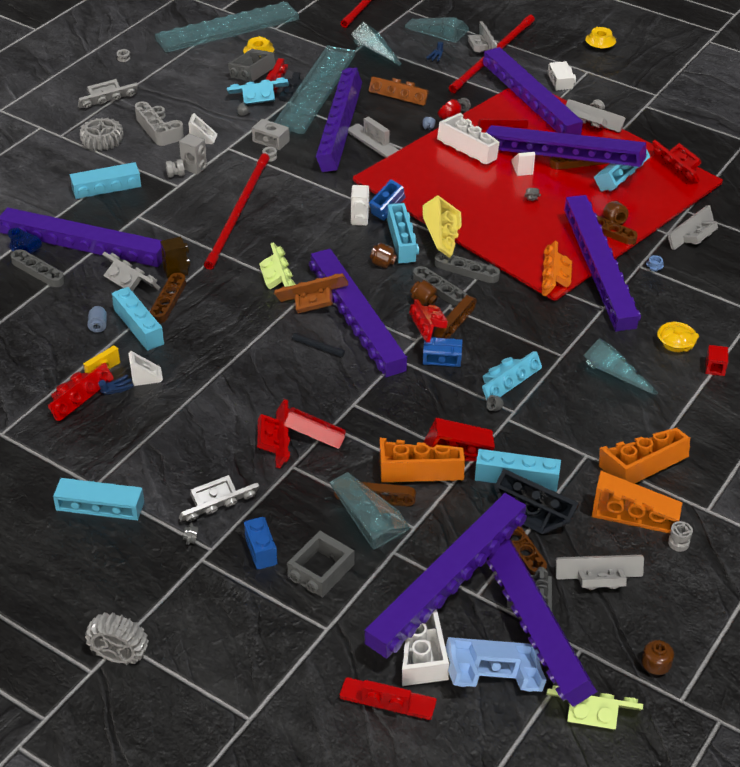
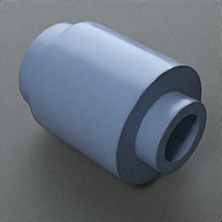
M95 306L88 313L87 325L93 332H102L106 328L107 312L103 307Z

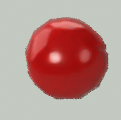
M451 99L441 107L437 114L442 120L459 114L461 112V104L457 100Z

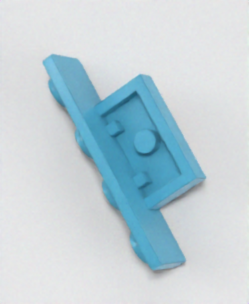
M277 78L276 81L247 82L241 86L233 84L227 87V92L229 94L243 92L246 105L275 101L274 88L289 86V81L285 78Z
M533 351L522 359L509 357L502 360L500 365L490 368L489 372L482 376L484 383H486L482 386L486 400L490 395L501 397L540 370L542 365L538 353Z

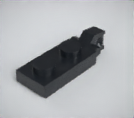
M294 72L292 78H288L289 86L283 87L279 96L280 101L295 103L302 88L299 72Z

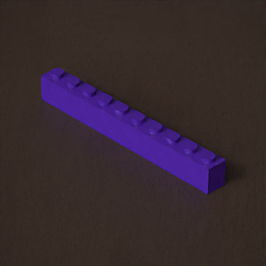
M498 47L484 51V66L558 133L581 135L583 121L503 49Z
M357 67L342 70L316 154L322 172L338 169L348 129L362 86Z
M491 125L485 132L499 141L498 150L517 153L535 152V155L640 167L646 159V142Z
M586 195L566 197L564 211L615 332L637 329L638 321L641 319L640 311L636 309L634 298L630 296L629 287L624 282L623 273L619 271L618 262L613 257L612 248H609L607 237L604 236L602 226L597 221V214L592 210V203L589 202Z
M8 207L0 215V233L99 255H102L105 251L108 254L114 253L122 260L159 267L162 263L160 245L162 240Z
M326 249L312 253L309 267L316 274L317 278H325L341 273L346 277L348 286L332 289V301L337 305L339 313L344 315L346 323L352 327L354 335L359 337L362 347L367 349L369 357L374 359L378 370L382 371L385 377L405 372L407 370V356L332 250Z
M504 493L365 629V645L386 659L393 652L396 653L401 648L402 643L407 638H411L417 628L422 623H426L431 614L437 608H441L445 600L451 594H455L459 586L465 580H469L473 572L479 566H483L492 553L497 552L500 544L505 539L508 540L518 526L521 527L525 523L527 518L526 505Z
M510 538L508 540L505 539L500 544L497 552L492 553L486 562L492 572H497L494 577L501 587H505L502 592L507 600L514 603L511 605V608L517 617L521 616L522 620L519 623L526 634L530 633L531 636L528 640L535 650L539 649L540 653L537 656L544 667L548 666L547 675L553 684L557 682L559 686L556 688L558 695L562 701L567 699L572 707L597 693V690Z

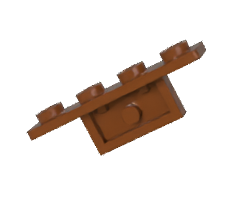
M371 77L369 92L420 105H426L429 92L428 90L416 87L413 82L406 81V84L401 83V79L397 78L386 80Z
M343 273L334 274L329 277L317 278L313 281L282 287L274 290V294L280 302L295 299L296 311L302 313L333 305L332 289L348 286V281Z

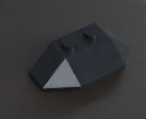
M504 468L494 486L498 499L506 493L525 504L527 518L523 526L543 535L569 524L579 506L578 502Z

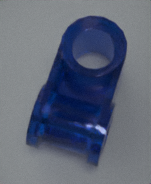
M13 228L8 231V237L10 238L9 248L12 251L24 250L34 254L42 247V242L36 235L25 232L20 228Z

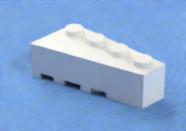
M461 113L439 122L437 139L444 144L452 146L457 151H461L483 164H488L497 159L499 141L488 133H482L479 126L474 127L472 121L469 119L465 120Z
M437 609L431 614L426 623H422L417 628L411 638L405 640L402 686L449 680V661Z

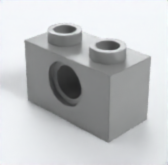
M261 119L252 127L253 142L281 150L290 141L289 127Z
M192 134L186 135L179 141L180 156L183 160L184 170L198 175L207 167L205 139Z

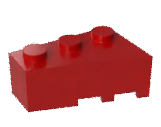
M435 418L423 441L429 447H435L436 445L463 448L465 461H477L479 449L493 451L495 448L493 430Z

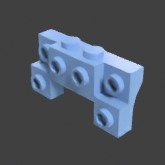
M448 637L445 648L450 661L448 672L453 685L476 687L479 676L515 678L520 690L543 692L546 678L537 656L539 651L538 649L535 650L531 644Z

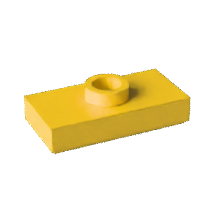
M112 346L83 363L85 373H90L101 363H106L109 369L119 364L118 348Z

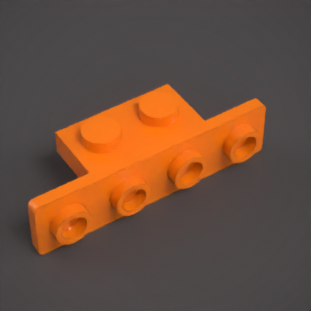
M554 241L551 245L549 244L544 250L542 295L545 297L556 286V282L566 288L571 284L572 261L567 256L558 253L557 241Z

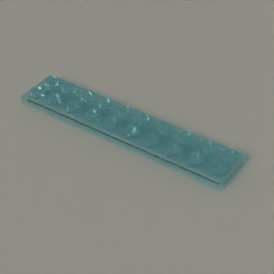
M280 2L279 4L242 11L238 14H230L226 17L215 18L210 21L189 24L181 28L177 27L169 31H161L155 34V39L167 53L299 20V14L287 2Z
M327 45L274 123L289 127V131L304 134L340 80L342 70H345L355 57V50Z

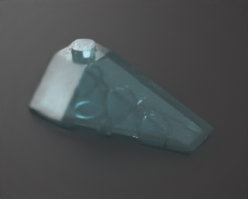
M454 17L411 19L405 25L407 29L454 43L469 31V27L464 21Z
M364 21L352 33V36L355 38L354 42L359 47L362 45L366 49L399 66L402 64L380 33Z
M598 339L583 355L588 359L586 363L591 368L602 370L654 395L658 393L643 376L636 374L637 370L626 362V359L610 343Z
M347 472L330 482L331 487L373 550L410 529V526L399 510Z

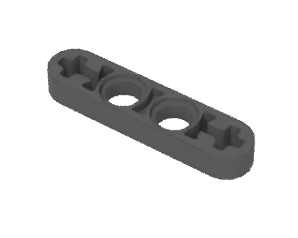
M15 250L11 253L12 264L51 287H60L64 284L65 280L62 271L24 250Z
M442 252L435 255L434 264L439 269L487 283L499 281L500 270L494 266L455 255L448 257Z
M424 266L415 267L413 270V280L415 282H421L422 280H426L429 283L437 282V284H432L437 288L436 295L454 307L468 295Z

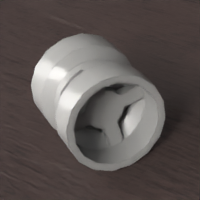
M182 159L176 162L166 161L168 178L174 177V175H185Z
M683 521L673 523L668 539V544L673 550L681 552L689 548L690 538L693 533L691 525Z

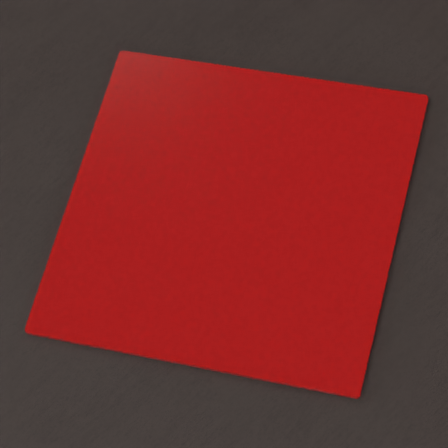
M510 88L505 89L462 114L465 120L469 119L472 121L474 127H480L479 119H527L528 129L557 132ZM554 95L566 106V100ZM589 122L583 123L581 135L646 142V149L650 158L612 191H601L594 179V176L608 164L553 169L550 167L551 156L535 155L533 175L517 176L511 161L518 154L517 152L498 150L496 160L483 164L479 160L469 157L467 154L457 151L452 146L438 140L439 128L353 176L355 183L369 186V191L375 195L386 186L390 179L402 185L406 198L401 203H405L406 210L412 217L424 224L426 223L423 219V205L434 197L440 196L461 212L462 225L457 231L459 234L455 239L457 244L541 294L542 273L544 271L543 262L545 258L544 250L549 244L551 245L554 241H557L558 253L567 256L572 261L571 284L567 288L556 282V286L546 296L553 301L558 300L592 276L564 211L566 197L586 195L589 202L592 203L593 212L603 218V210L609 202L618 201L622 203L629 212L628 219L622 226L637 232V244L716 189L723 182L721 178L699 167L694 169L699 182L690 181L683 172H678L674 165L668 164L661 155L658 156L653 150L654 146L652 143L624 129L621 132H616L601 126L600 128L593 127ZM538 188L541 196L535 201L527 200V197L524 196L526 189ZM607 237L608 246L612 248L614 259L636 245L625 244Z

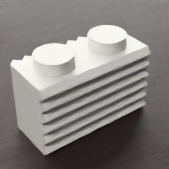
M567 61L549 63L548 76L555 90H572L574 83H576V76L573 74L572 68L568 65Z
M353 185L351 192V224L367 225L369 217V186Z

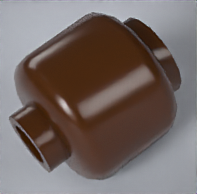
M618 201L609 202L603 210L604 218L622 225L628 219V209Z
M378 243L377 246H373L370 259H372L374 265L388 268L390 264H394L397 255L394 254L392 246Z
M426 280L417 281L410 290L412 300H419L422 306L433 305L438 299L436 296L437 288Z
M661 640L648 642L643 652V667L651 674L663 675L671 669L674 658L673 648Z

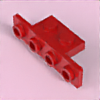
M278 58L274 68L269 71L265 80L276 81L277 78L284 77L288 69V64H284V59ZM279 87L274 88V94H276Z
M656 140L652 141L653 150L658 156L661 155L668 164L674 165L678 172H683L688 180H693L695 183L699 182L694 169L701 164V160L680 143L669 151Z
M414 300V304L410 306L409 314L425 342L430 343L434 327L446 329L448 321L438 306H422L419 300Z
M101 363L90 373L77 372L70 377L71 380L67 383H62L56 387V391L51 394L54 401L48 405L56 421H61L100 390L98 385L100 380H105L106 383L113 380L114 377L106 363Z
M285 399L276 411V419L263 414L258 418L257 448L275 453L276 468L279 469L290 457V451H288L290 437L288 436L289 427L284 425L290 409L288 408V400Z
M348 677L345 678L340 692V699L427 720L432 719L437 702L436 698L412 693L411 690Z

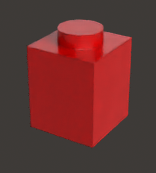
M709 345L705 374L725 376L728 365V347Z

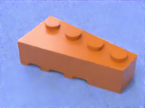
M678 428L654 433L651 438L639 437L635 438V442L616 443V447L608 449L607 446L600 448L599 467L608 474L635 484L689 457L690 437Z
M380 438L381 482L464 480L465 459L463 448L445 445L429 447L421 442H417V445L405 444V440H396L395 443L387 442V438Z
M600 471L592 517L670 534L671 526L680 519L682 502Z

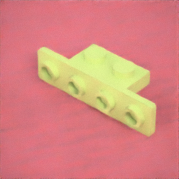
M273 242L271 247L274 254L259 263L266 286L272 289L281 282H283L285 287L296 285L291 279L293 275L288 268L289 263L284 257V250L281 246L277 247Z
M553 685L552 689H547L546 695L560 697L556 691V688L559 686ZM600 693V697L590 696L574 707L569 704L567 722L616 730L618 707L641 711L643 704H639L638 699L624 697V700L621 701L615 700L614 695Z

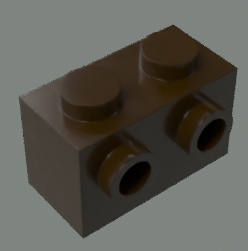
M181 236L160 241L163 270L167 279L173 273L188 275L190 261L186 255L189 253L187 243L183 242Z

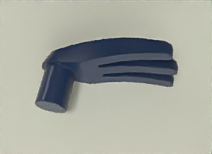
M443 42L437 43V49L426 57L427 60L432 59L434 61L437 58V61H440L443 53Z
M128 374L109 383H106L105 380L98 382L100 392L105 395L126 391L133 388L134 384H129L132 382L131 378L126 380L129 377Z

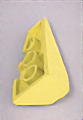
M436 196L423 205V219L437 249L446 256L451 257L455 247V239L459 235L457 231L462 225L461 212L440 196Z

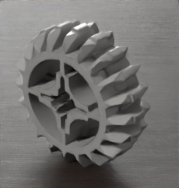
M109 118L90 120L85 122V125H82L80 129L82 144L90 150L94 149V151L114 149V146H119L122 143L124 136L123 128L119 121Z
M105 612L103 615L98 614L87 627L86 644L90 646L91 651H95L96 655L102 656L104 660L107 659L111 662L124 663L126 665L129 663L136 664L144 656L148 647V635L144 632V628L138 627L137 622H132L130 618L127 619L122 614L120 616L113 612L111 615Z

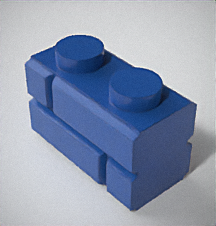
M390 179L386 186L369 202L371 213L385 221L388 204H398L406 198L403 186Z
M432 337L430 343L424 340L423 365L461 367L462 340Z
M265 517L245 521V539L256 569L278 564L277 548L273 542Z

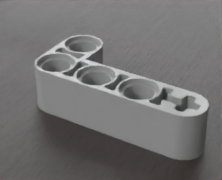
M141 101L135 104L136 120L155 144L165 146L184 138L183 123L181 121L173 120L164 123L149 103Z

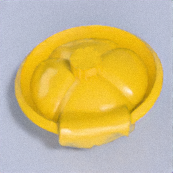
M605 27L592 29L591 33L585 38L590 46L601 49L612 47L616 43L612 31Z
M261 36L251 38L243 49L244 53L251 49L274 52V47L270 40Z
M681 322L663 324L657 332L663 346L673 352L689 351L694 347L699 338V334L693 328Z

